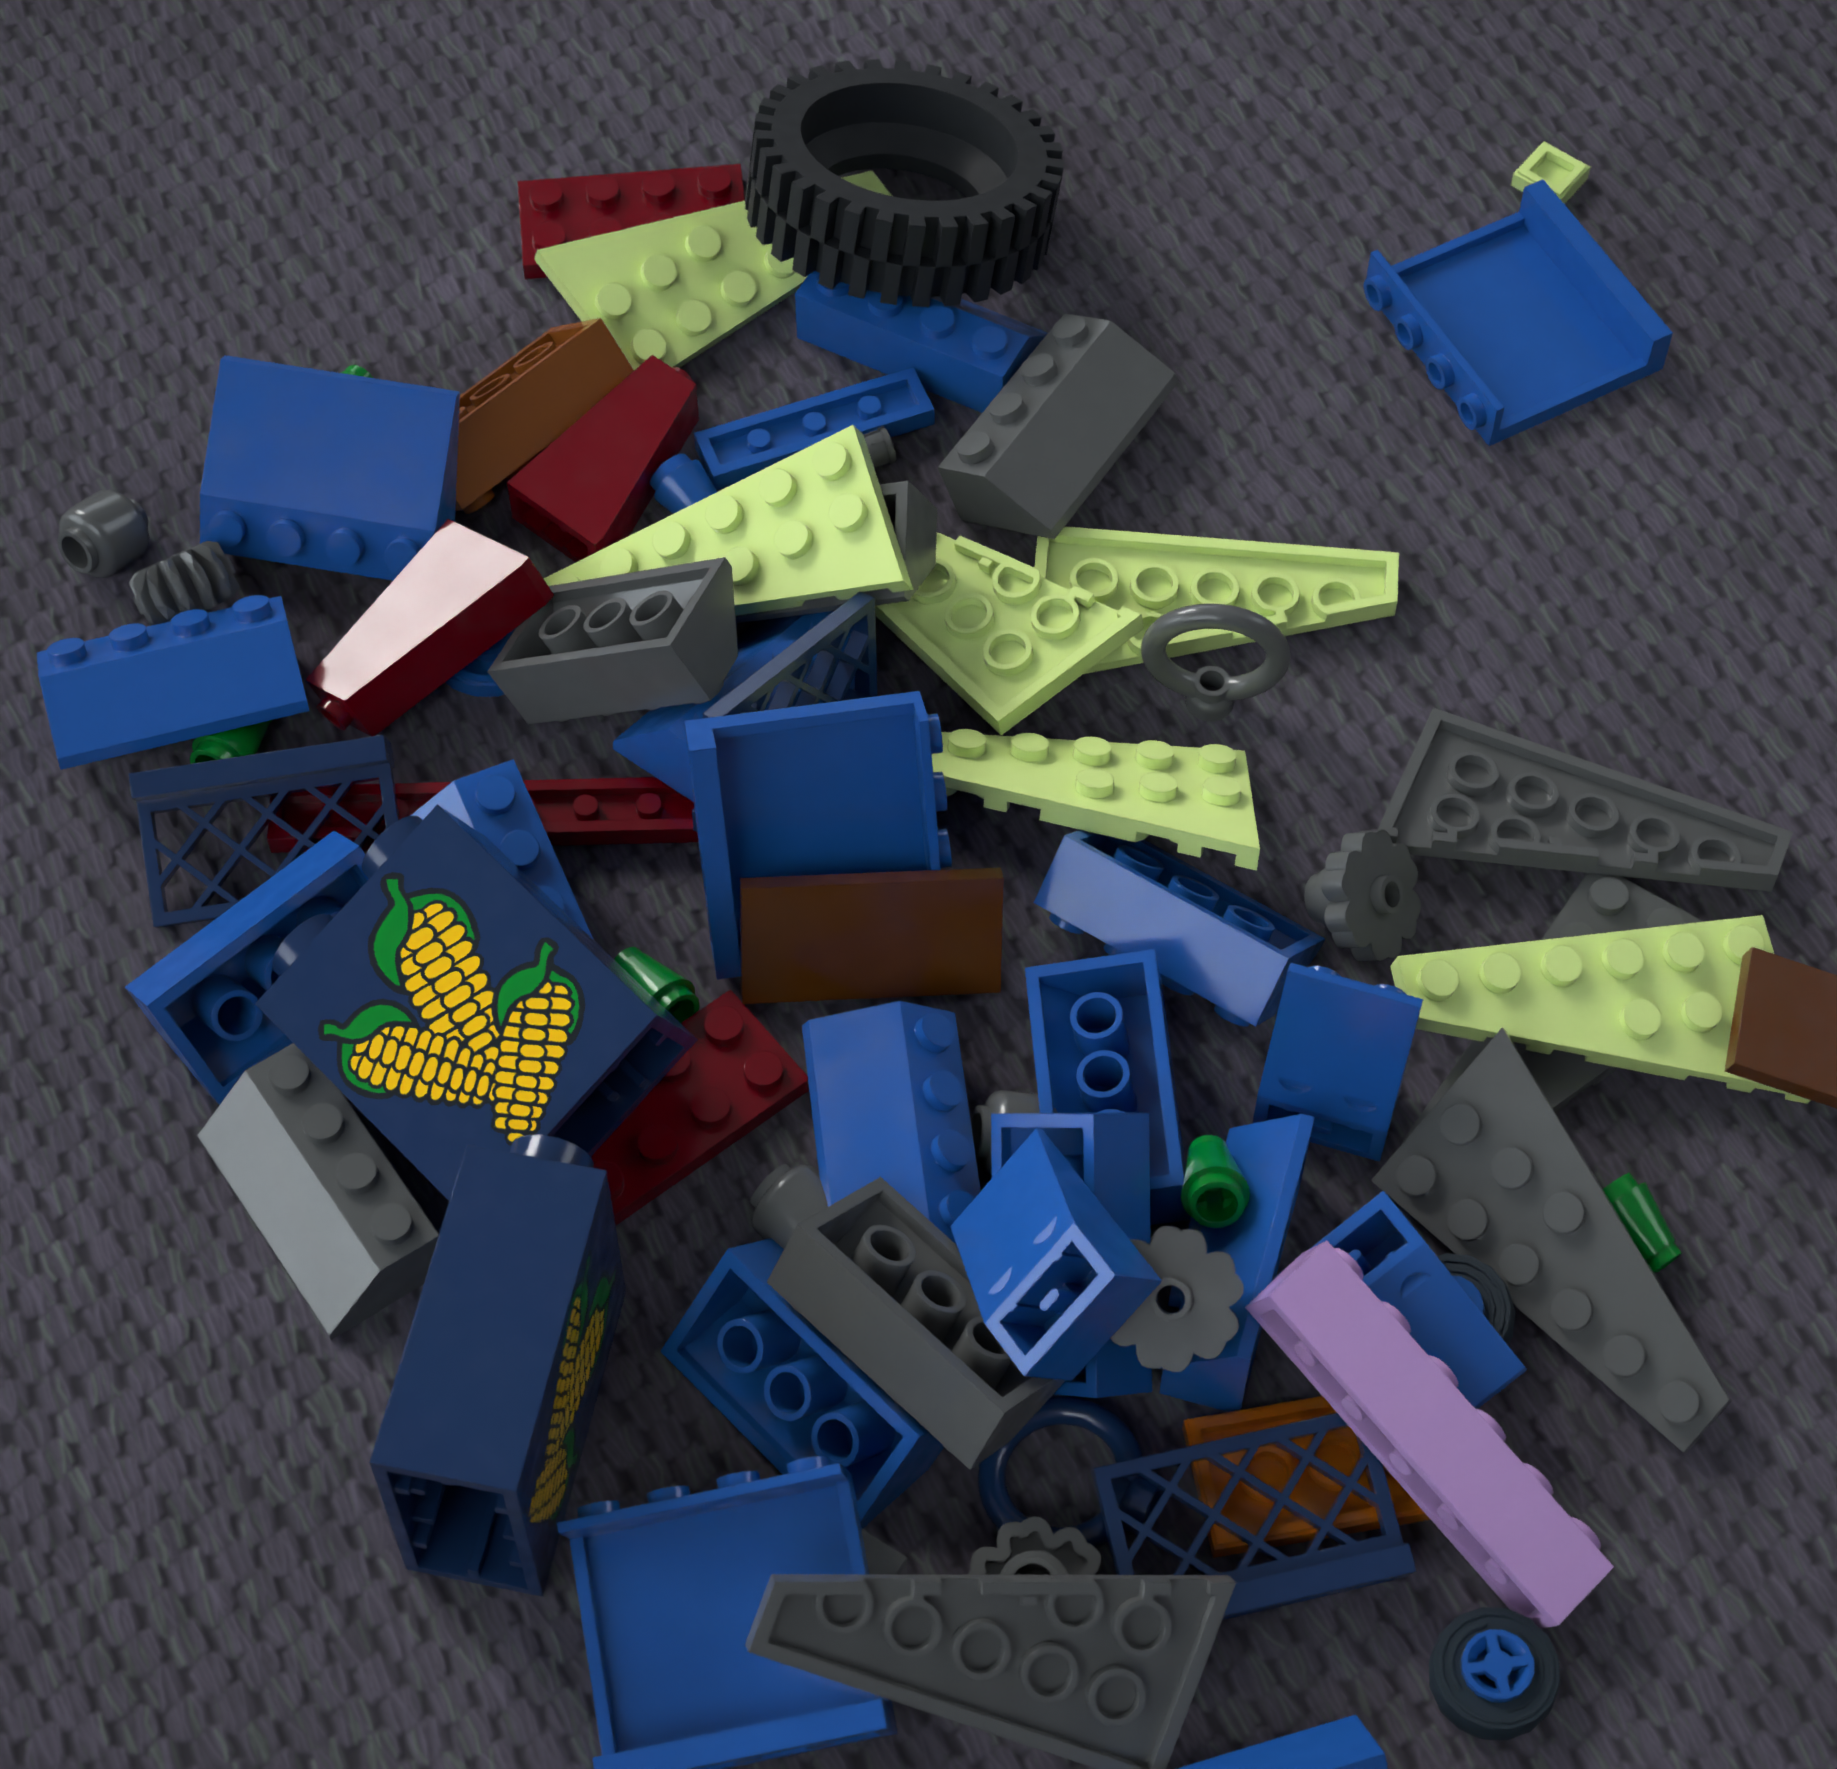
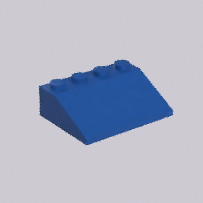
M224 355L220 360L200 490V543L204 541L218 542L224 554L393 581L447 519L455 522L460 391Z

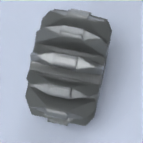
M204 541L135 573L129 582L135 595L133 600L140 614H144L150 626L169 622L175 615L193 609L206 611L234 597L240 588L234 575L236 570L229 556H225L218 542Z

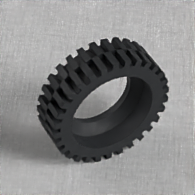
M864 59L863 69H856L850 60L835 62L834 73L820 65L809 69L808 79L797 73L787 78L786 87L777 84L770 90V98L764 97L759 105V112L756 113L745 197V210H748L747 220L751 228L757 227L756 237L762 245L772 244L771 254L780 262L794 258L792 270L803 277L814 271L819 272L818 284L832 290L839 282L849 285L848 295L864 299L867 290L881 293L880 303L897 305L898 295L910 296L913 307H929L931 297H940L945 307L960 305L961 297L964 293L974 303L988 300L990 288L1000 295L1012 290L1014 280L1023 284L1031 278L1032 269L1038 271L1043 264L1044 255H1047L1064 170L1060 142H1054L1055 132L1050 125L1040 126L1042 117L1034 109L1021 112L1023 101L1012 94L1002 99L997 98L999 87L991 83L984 82L978 88L970 85L971 75L957 71L951 79L941 76L942 67L926 64L925 72L911 70L910 61L895 60L894 69L883 68L880 59ZM864 169L910 171L940 180L954 187L967 198L944 201L898 198L859 187L839 176Z

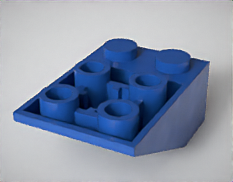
M1290 962L1258 1090L1252 1124L1297 1114L1313 1116L1315 1120L1310 1142L1380 1162L1400 1094L1423 999L1407 995L1403 990L1387 984L1370 985L1341 977L1337 972L1327 967H1305Z
M1036 1128L950 1226L984 1324L1024 1377L1073 1380L1162 1282L1044 1130Z
M1384 1190L1311 1247L1313 1248L1328 1241L1333 1248L1341 1249L1349 1254L1363 1272L1364 1277L1362 1281L1381 1302L1389 1303L1401 1312L1410 1325V1335L1427 1355L1440 1359L1452 1370L1458 1381L1457 1389L1475 1409L1481 1407L1527 1371L1515 1353Z

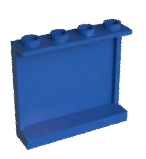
M1544 179L1524 187L1519 212L1391 266L1378 249L1370 252L1367 277L1364 281V293L1368 303L1375 311H1382L1393 324L1400 344L1406 350H1413L1425 365L1427 375L1433 386L1439 390L1444 389L1457 405L1459 416L1464 425L1470 430L1476 429L1488 446L1662 370L1664 367L1673 332Z
M920 691L684 721L711 950L717 980L741 976L740 878L925 871L952 867L948 831L946 828H937L936 812L947 810L944 776L942 771L933 772L932 754L943 752L940 720L937 713L927 715Z
M828 1456L808 1457L788 1463V1474L760 1480L758 1471L732 1473L716 1479L718 1489L690 1494L689 1486L661 1488L646 1494L647 1504L621 1509L620 1502L616 1500L594 1502L578 1507V1518L557 1522L558 1533L570 1540L602 1756L592 1757L594 1769H728L898 1734L892 1700L749 1653L745 1646L771 1574L870 1575L852 1474L840 1463L831 1465Z

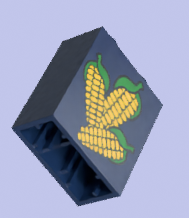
M438 804L424 819L415 815L404 817L390 825L376 838L368 849L362 863V871L369 880L335 917L326 913L315 915L297 926L283 940L272 962V968L279 978L255 1003L448 1200H450L467 1144L510 1152L512 1142L520 1136L546 1135L575 1144L592 1156L698 1040L486 836Z
M524 1135L512 1142L510 1152L466 1145L369 1462L406 1569L542 1597L560 1536L557 1522H562L565 1518L626 1294L607 1170L593 1168V1159L586 1151L563 1139L546 1135Z

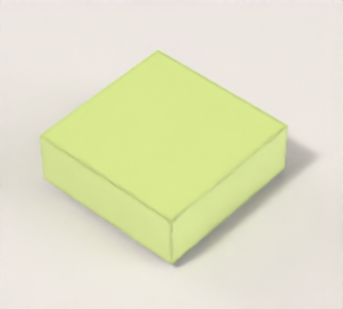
M1543 141L1513 173L1511 186L1523 192L1524 187L1544 179L1565 204L1588 179L1590 166Z

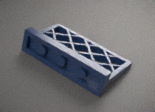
M859 591L703 713V718L764 711L774 687L778 684L779 686L768 710L791 707L799 689L802 691L795 707L818 704L819 700L822 701L821 703L878 696L875 597ZM853 626L851 636L844 649V652H842L841 649L844 645V642L848 636L851 627ZM818 653L806 682H803L813 656ZM838 659L840 661L829 683L826 693H824L823 690ZM855 676V690H852L849 687ZM694 808L692 810L693 831L697 832Z
M384 735L128 773L131 797L137 803L153 927L161 928L215 920L240 901L221 886L243 857L247 858L271 877L298 858L306 847L311 848L315 845L312 839L334 811L362 831L354 841L361 849L370 837L376 840L379 834L375 830L384 818L386 829L400 820L393 775L395 765L391 742ZM379 780L382 805L367 825L339 806L355 783ZM339 786L331 798L317 790ZM308 791L326 805L302 835L276 816V813L291 793ZM276 796L268 808L255 800L257 798ZM244 800L261 812L262 816L243 841L238 844L212 824L228 803ZM213 805L204 818L191 809ZM181 810L198 822L199 825L176 854L158 841L154 814ZM271 820L299 840L276 871L248 851ZM208 830L235 850L213 880L185 861ZM160 852L171 859V862L163 872ZM181 866L208 887L192 908L168 912L164 887ZM216 893L229 902L207 906Z
M1338 1413L1092 1469V1476L1116 1574L1134 1575L1131 1561L1146 1539L1181 1561L1173 1575H1184L1188 1566L1201 1575H1229L1236 1584L1222 1620L1402 1579L1416 1572V1567L1409 1543L1404 1544L1383 1464L1356 1435L1361 1456L1349 1477L1314 1456L1315 1451L1327 1432L1349 1427ZM1314 1435L1306 1450L1290 1441ZM1275 1444L1299 1460L1281 1493L1245 1471L1259 1447ZM1246 1450L1238 1466L1223 1457V1455ZM1207 1460L1231 1475L1213 1508H1210L1177 1487L1190 1463ZM1307 1465L1342 1487L1324 1520L1288 1498ZM1178 1466L1170 1481L1153 1472ZM1364 1468L1370 1490L1357 1483ZM1138 1475L1163 1491L1144 1524L1118 1509L1112 1481ZM1239 1481L1274 1502L1256 1535L1251 1534L1220 1514ZM1350 1492L1375 1507L1382 1536L1356 1541L1332 1526ZM1170 1496L1206 1518L1187 1552L1151 1530ZM1282 1508L1317 1529L1304 1554L1288 1557L1263 1541ZM1213 1524H1216L1249 1545L1235 1570L1219 1573L1194 1557ZM1122 1525L1137 1533L1129 1549ZM1326 1535L1341 1544L1340 1546L1317 1551ZM1257 1551L1273 1560L1249 1566Z

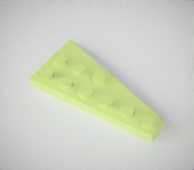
M873 171L842 177V179L859 187L892 196ZM745 201L538 249L534 258L581 321L597 318L603 320L633 370L637 369L651 355H654L672 368L682 367L795 293L806 279V277L792 270L794 258L780 262L771 254L772 244L762 245L756 237L757 227L751 228L747 220L748 210H745Z
M854 425L543 578L548 586L726 557L732 566L735 616L802 606L805 600L835 596L839 600H847L859 591L865 592L888 588L894 593L913 590L864 435Z
M1066 526L1055 539L1037 536L1034 568L1040 570L1042 578L1070 590L1076 585L1094 593L1095 601L1118 611L1124 606L1142 614L1144 629L1084 674L1144 663L1141 655V644L1149 626L1162 615L1184 606L1225 604L1248 609L1270 620L1281 630L1284 636L1394 616L1398 601L1399 552ZM1198 629L1174 637L1167 644L1166 653L1169 658L1255 641L1233 631Z
M938 532L936 538V566L912 598L906 602L875 605V616L1000 735H1003L1144 629L1141 613L1124 606L1118 611L1095 601L1094 593L1076 585L1071 590L1042 578L1040 570L963 536L959 535L954 540Z
M958 729L951 733L942 732L943 752L932 754L933 772L942 771L947 796L954 794L957 790L976 794L984 799V808L1007 812L1010 802L1041 809L1040 821L1135 843L1144 840L1149 835L1158 836L1177 843L1178 853L1201 857L1204 847L1236 855L1235 866L1257 871L1260 845L1245 750H1233L1228 746L1220 744H1209L1197 748L1170 746L1165 742L1156 740L1131 744L1108 742L1102 738L1092 736L1082 737L1077 740L1049 739L1035 733L999 736L984 735L972 729Z
M1763 915L1397 956L1390 966L1395 987L1403 990L1407 995L1423 999L1416 1029L1483 1042L1487 1037L1493 1038L1503 1027L1513 1042L1526 1044V1050L1550 1055L1553 1050L1585 1055L1586 1062L1685 1080L1688 1076L1726 1082L1727 1089L1751 1093L1757 1088L1785 1094V1100L1805 1104L1811 1101L1724 1072L1742 956L1752 947L1774 954Z

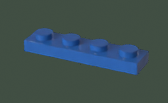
M914 367L695 432L694 444L706 473L716 490H720L851 425H854L862 434L875 431L879 427L884 426L891 438L934 425L935 409Z

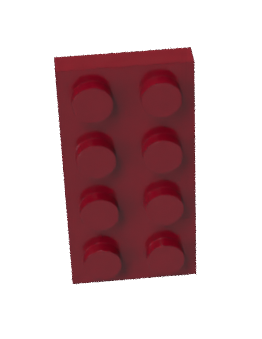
M741 164L518 181L525 279L548 278L534 260L538 249L745 201Z
M731 989L681 1023L698 1040L591 1156L594 1162L593 1168L607 1170L615 1226L809 1091L806 1073Z

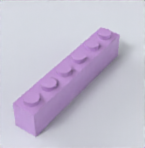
M1328 1241L1301 1253L1245 1308L1510 1610L1530 1618L1540 1629L1558 1626L1614 1567L1599 1550L1601 1544L1596 1534L1585 1523L1570 1517L1551 1496L1553 1488L1547 1478L1535 1467L1521 1462L1504 1442L1506 1436L1501 1426L1489 1414L1475 1409L1457 1389L1458 1381L1452 1370L1440 1359L1427 1355L1410 1335V1325L1401 1312L1391 1304L1381 1302L1362 1281L1364 1277L1363 1272L1349 1254L1341 1249L1333 1248Z

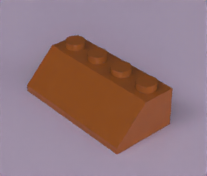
M601 318L552 327L460 395L455 511L463 510L465 514H469L486 505L495 496L491 488L506 477L509 480L536 457V454L555 441L634 371Z

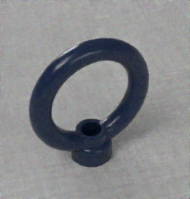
M1074 1397L1049 1398L1009 1443L979 1463V1494L982 1504L994 1525L1000 1529L1006 1523H1021L1023 1520L1028 1519L1014 1505L1006 1486L1008 1460L1016 1446L1028 1435L1053 1425L1081 1427L1101 1438L1108 1445L1116 1463L1143 1457L1140 1446L1128 1426L1113 1412L1094 1402ZM1138 1475L1112 1482L1118 1509L1144 1524L1163 1491ZM1101 1512L1088 1521L1068 1526L1078 1529L1085 1537L1087 1543L1095 1548L1109 1542ZM1122 1525L1125 1531L1137 1535V1533ZM1050 1526L1053 1531V1534H1055L1060 1529L1066 1528Z

